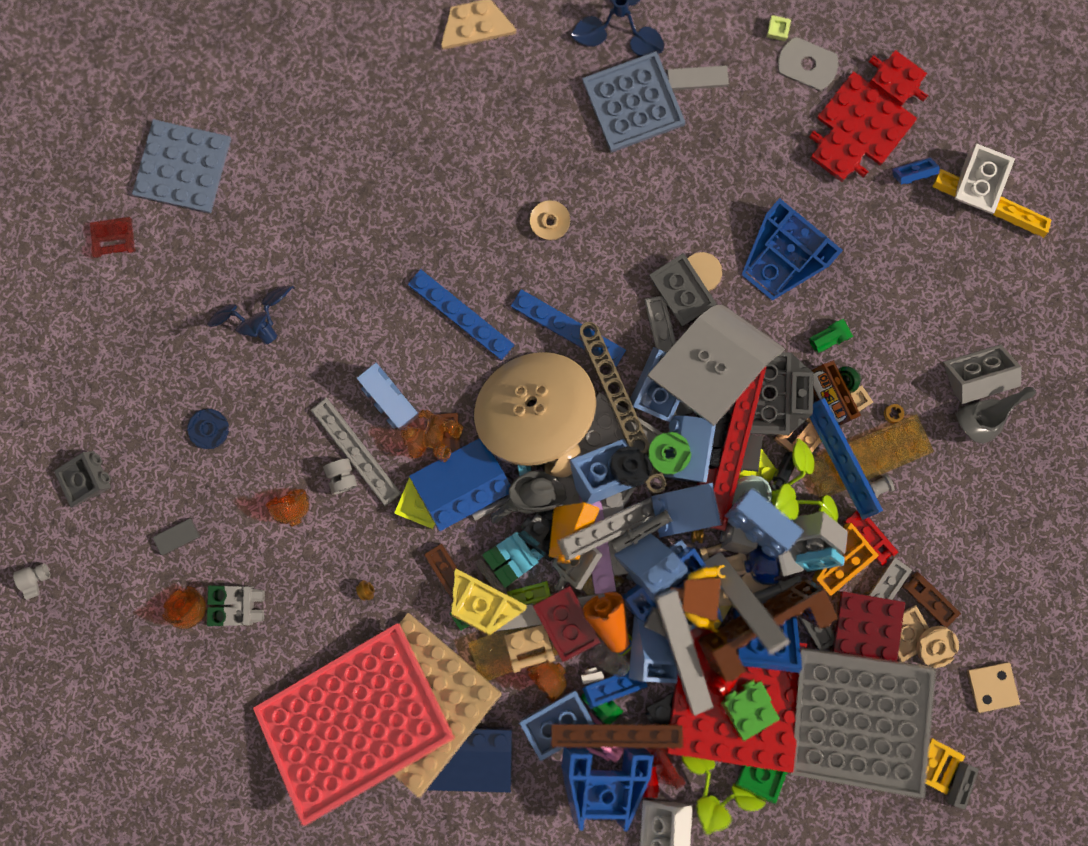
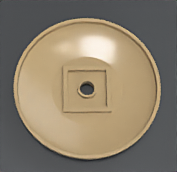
M547 352L531 353L517 357L497 369L481 388L474 409L476 431L485 447L493 455L506 462L517 465H539L553 461L572 450L588 432L596 410L595 390L585 370L568 357ZM530 400H537L534 406H527Z

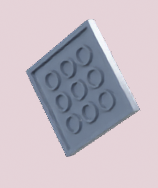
M657 51L582 78L583 85L611 153L685 126L686 122Z
M153 119L132 195L211 214L231 141L230 136Z

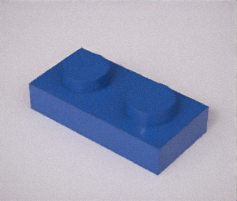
M931 158L893 168L892 173L900 184H909L912 181L939 174V165Z

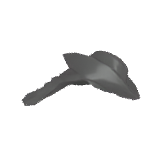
M1025 387L1021 392L1002 400L989 399L970 403L960 408L956 413L958 422L973 441L981 444L990 442L1002 432L1013 408L1024 400L1032 398L1036 390L1033 387Z
M543 470L529 471L516 478L509 487V500L500 507V510L491 514V523H498L511 512L529 514L552 510L563 505L567 498L564 486L556 477L546 474Z

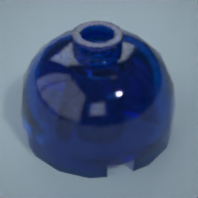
M758 544L756 549L749 552L748 560H744L745 571L750 573L752 579L758 584H778L779 581L774 579V577L779 576L777 559L765 554L762 551V547Z

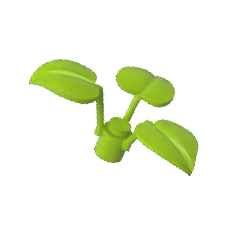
M796 438L792 456L796 468L801 473L787 484H783L780 490H772L771 502L774 507L790 520L797 518L799 512L798 504H816L820 506L819 512H825L838 523V509L832 497L825 495L821 501L796 500V493L791 485L803 478L806 473L812 474L814 470V457L810 448L801 439Z
M681 756L683 764L689 771L695 774H706L704 793L697 802L698 817L706 835L725 829L730 825L731 816L724 807L730 800L735 799L737 806L746 811L759 810L766 804L765 800L735 786L736 782L731 787L733 794L722 803L714 796L707 797L711 775L709 770L714 769L715 761Z

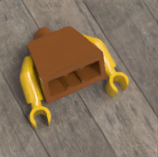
M724 565L701 568L689 574L688 579H684L683 588L670 587V590H677L685 617L694 625L713 632H718L717 629H714V624L716 622L721 623L717 619L721 578H725V575L720 574V569L725 568Z

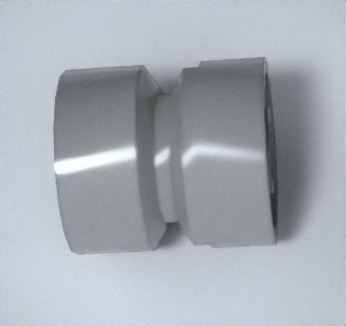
M348 458L323 466L326 478L331 480L329 487L332 495L354 489L358 486L355 476L350 474L352 467Z

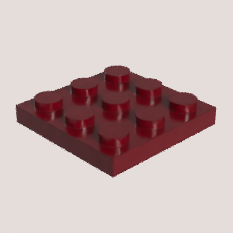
M841 591L832 652L897 661L905 602Z

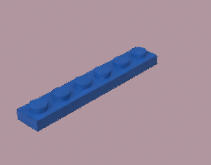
M420 269L408 283L409 287L501 361L515 346L423 270Z
M520 290L511 308L585 350L579 335L581 323L524 290ZM589 328L583 331L586 337H592L595 334ZM602 336L615 367H617L626 349ZM594 347L591 350L595 356H600L603 353L599 347Z
M823 398L813 403V414L810 416V419L862 520L882 512L883 509L826 399Z

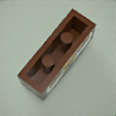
M834 360L811 370L813 372V393L816 397V402L823 398L826 399L839 426L861 416Z

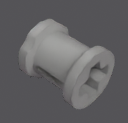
M887 474L874 482L869 481L877 498L882 493L894 491L893 482Z

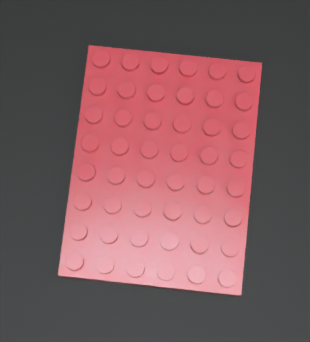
M398 623L253 708L302 826H306L455 739L403 629Z

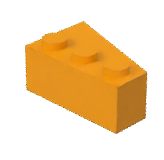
M846 523L843 526L848 531L845 554H842L845 558L844 565L817 570L812 578L815 584L826 590L828 596L833 595L879 556L852 523Z

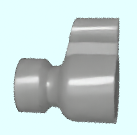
M45 563L36 566L35 569L26 567L13 573L14 582L17 588L23 592L26 600L39 596L38 580L44 581L51 577L48 566Z

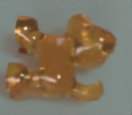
M423 409L418 413V418L426 417L428 419L426 429L422 430L408 425L402 428L401 437L403 438L404 446L407 448L411 458L421 457L427 447L434 449L433 455L438 460L446 462L451 456V449L442 442L444 432L447 431L451 437L459 438L463 426L456 420L445 419L440 415H435L431 411Z

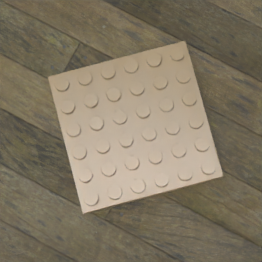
M407 613L399 624L455 737L452 741L393 774L417 797H421L502 693L414 616Z

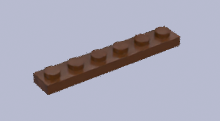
M552 724V747L683 748V725Z

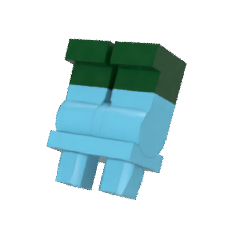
M515 532L482 554L492 570H495L511 559L510 562L494 572L505 588L538 564V560L543 557L534 548L530 550L526 544L527 542L518 535L519 532Z

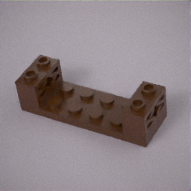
M808 579L800 581L761 603L778 627L783 625L787 619L798 615L819 629L830 626L833 621L838 619L826 590ZM741 615L717 628L718 632L712 631L698 639L710 668L726 682L736 680L742 673L746 672L735 649L746 646L749 641L757 637Z

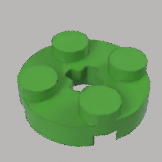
M668 432L660 434L654 438L649 446L648 454L652 466L662 474H676L685 469L690 462L691 451L689 444L678 433ZM673 448L675 457L667 459L664 450Z

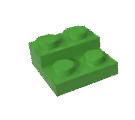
M754 679L742 685L743 689L736 692V690L729 692L728 695L724 696L725 700L720 702L742 741L747 740L780 720L762 682L754 681Z

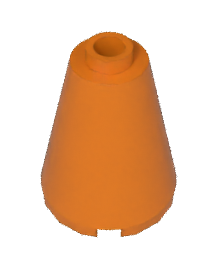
M606 592L604 597L598 598L597 595L583 607L584 618L610 651L621 653L629 646L625 603L621 594Z

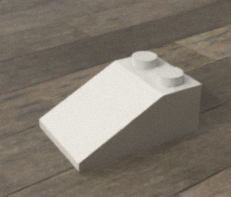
M976 144L968 152L962 167L955 200L994 214L1015 158Z

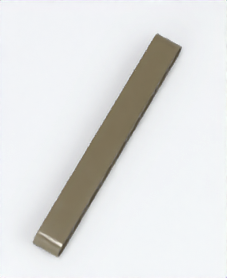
M585 322L580 327V339L623 437L629 447H633L635 441H642L644 450L640 452L646 453L649 456L650 444L600 331L593 322ZM589 328L595 334L592 337H586L583 331ZM594 347H599L603 353L600 356H595L591 350ZM600 367H610L611 373L603 375L600 372ZM616 384L619 387V392L617 394L610 393L608 386ZM617 404H626L628 410L625 413H620L616 408ZM633 422L636 425V430L628 432L625 429V423ZM652 468V472L644 484L650 493L657 494L664 490L666 481L662 473ZM654 478L661 482V487L658 490L653 489L650 485V481Z

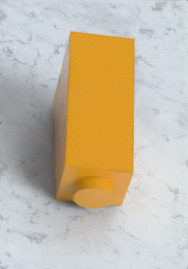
M583 502L554 508L549 557L556 558L559 563H570V560L565 561L557 541L594 524L599 507ZM579 555V556H577V557H575V558H573V559H571V560H577V559L580 558L581 555Z

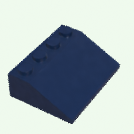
M476 726L426 790L511 793L512 727Z

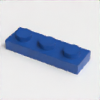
M629 671L588 685L583 688V692L590 709L643 690L648 685L643 681L629 679Z

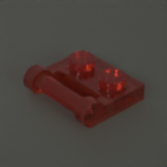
M125 217L90 222L91 252L94 258L112 253L135 252L132 218ZM126 239L125 244L100 247L101 242Z
M647 748L653 755V765H657L661 771L659 775L666 785L673 786L674 789L682 787L686 782L682 776H679L665 753L666 749Z

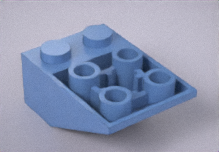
M634 616L629 679L643 682L677 683L678 670L668 640L662 635L644 627L645 623Z

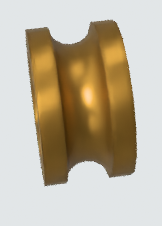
M892 404L884 410V418L890 423L899 422L904 417V410L898 404ZM891 408H894V411L898 410L897 419H894V416L890 417Z
M704 529L691 531V543L698 541L702 544Z

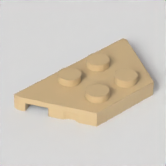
M480 0L451 7L443 36L442 50L516 34V28L492 0Z

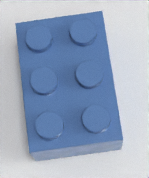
M753 488L739 497L725 515L733 527L740 528L746 533L747 539L754 543L757 542L765 554L774 558L789 551L803 533L800 527Z
M576 689L569 691L520 719L519 722L540 761L564 748L552 747V724L595 725Z

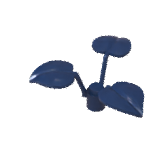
M611 0L613 8L610 9L604 25H602V21L598 17L588 16L580 20L571 33L572 38L582 45L598 46L607 39L605 28H607L613 14L620 18L627 16L635 35L631 39L630 46L636 55L642 57L656 51L657 54L664 51L663 39L654 28L645 26L640 29L639 33L636 31L629 6L636 5L640 0Z
M283 286L269 292L261 301L265 312L256 313L249 319L243 318L234 311L237 308L236 304L226 305L213 314L207 326H218L230 316H236L242 321L235 329L238 334L255 337L258 335L263 344H269L278 335L272 328L274 323L270 318L268 309L282 300L295 287Z

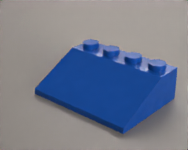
M480 438L409 476L438 531L444 530L508 495L509 487L511 486L494 455L485 447Z

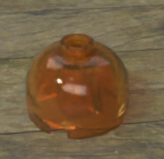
M303 489L287 492L288 495L279 499L276 496L266 503L269 514L274 521L280 524H289L290 526H295L302 522L301 519L306 516L310 506L307 493Z
M186 586L188 589L183 591L181 589L176 590L164 603L163 608H165L164 614L162 613V617L174 628L190 629L200 623L205 615L206 601L200 592L191 586Z
M549 661L526 669L529 672V677L538 689L548 694L546 698L551 703H554L564 693L566 689L564 674L566 671L559 662L555 665L553 662L549 663Z

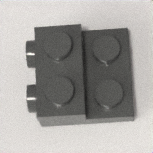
M94 451L82 452L54 471L71 508L77 507L86 500L97 497L111 488L109 484L111 478L101 467L102 458Z

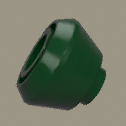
M849 366L840 367L838 370L850 394L854 393L859 388L862 380L860 372Z

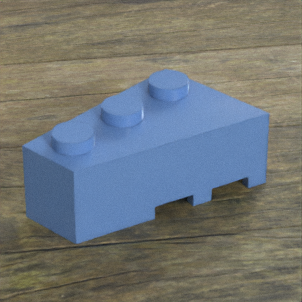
M377 363L357 377L363 385L361 390L368 398L370 396L373 397L376 401L374 406L381 414L385 412L388 415L387 422L393 429L397 427L401 431L420 416Z

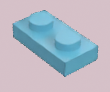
M825 548L815 552L808 551L796 556V563L808 572L843 566L845 560L833 548Z

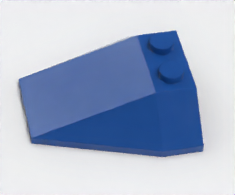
M779 198L765 215L742 276L773 301L829 267L843 250ZM758 282H760L763 286H765V287H766L769 291H771L775 296H773L770 292H768V291H767L764 287H762Z

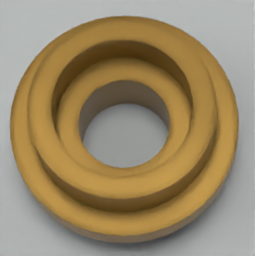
M363 580L356 586V592L361 600L365 601L374 598L375 590L370 582Z

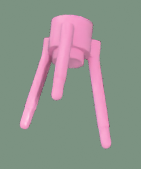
M589 712L597 725H603L592 712ZM586 747L590 753L600 756L607 761L611 760L614 763L620 759L624 752L623 747H600L602 752Z

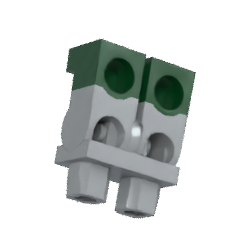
M208 586V605H230V607H207V627L252 625L253 623L264 621V610H253L254 602L265 600V590L247 586Z

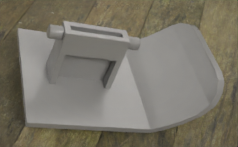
M717 304L697 318L651 370L648 377L684 403L683 406L686 409H692L715 426L765 366L781 355L785 349L729 308Z

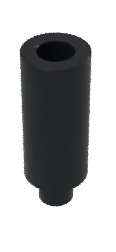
M792 452L785 453L772 478L774 482L772 487L775 490H780L783 484H787L796 467L793 462Z

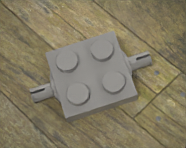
M593 548L581 554L579 559L570 560V563H559L555 559L552 566L558 571L560 579L554 588L559 591L565 587L567 582H570L576 589L581 590L603 554L596 548Z

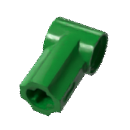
M841 319L828 326V329L810 337L809 341L814 351L818 354L854 336L845 320Z
M583 693L580 697L586 704H588L585 694ZM614 701L592 708L606 725H612L624 712Z

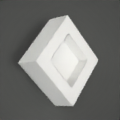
M597 667L585 669V674H581L583 684L604 680L602 670H597Z

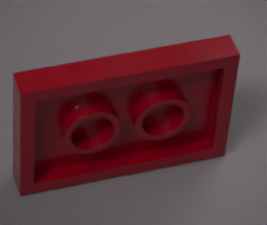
M570 585L533 604V608L562 662L600 643L595 630L584 618L583 608Z

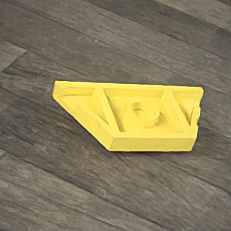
M455 569L452 616L487 635H491L527 609V605Z

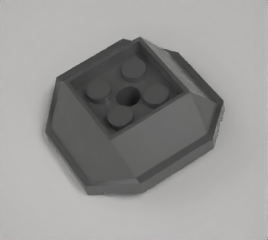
M782 352L781 355L765 366L766 371L750 434L788 436L813 414V372L792 353ZM764 389L772 391V399L764 396ZM734 404L728 409L730 415H732Z

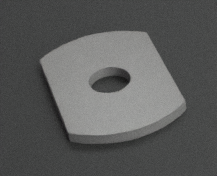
M795 37L781 51L778 62L779 73L821 91L836 76L838 56L834 52ZM806 57L812 58L815 61V68L805 70L801 66L802 59Z

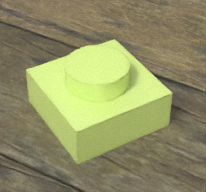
M772 15L767 37L786 41L791 19Z

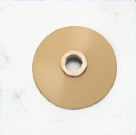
M548 200L539 203L532 210L530 225L538 237L544 240H556L568 231L570 215L564 205L557 201ZM552 219L554 224L548 225L546 221Z

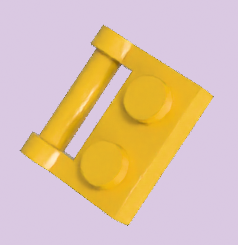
M930 738L926 784L947 795L949 792L948 786L960 761L963 762L965 756ZM950 755L952 756V759L941 779V782L938 783L936 782L948 756Z

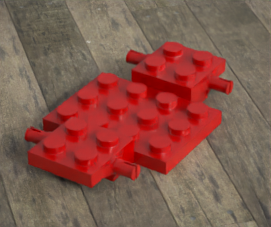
M896 50L884 62L875 57V55L871 57L869 63L878 70L870 83L853 71L817 117L819 121L832 131L824 136V138L815 131L809 136L818 144L816 151L810 159L841 182L853 171L863 178L869 171L860 165L864 154L881 166L918 119L902 107L903 104L913 95L922 102L928 96L919 89L921 81L928 73Z

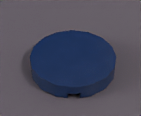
M204 409L196 412L190 418L187 431L191 442L197 447L214 449L221 446L227 439L229 423L221 412L214 409Z

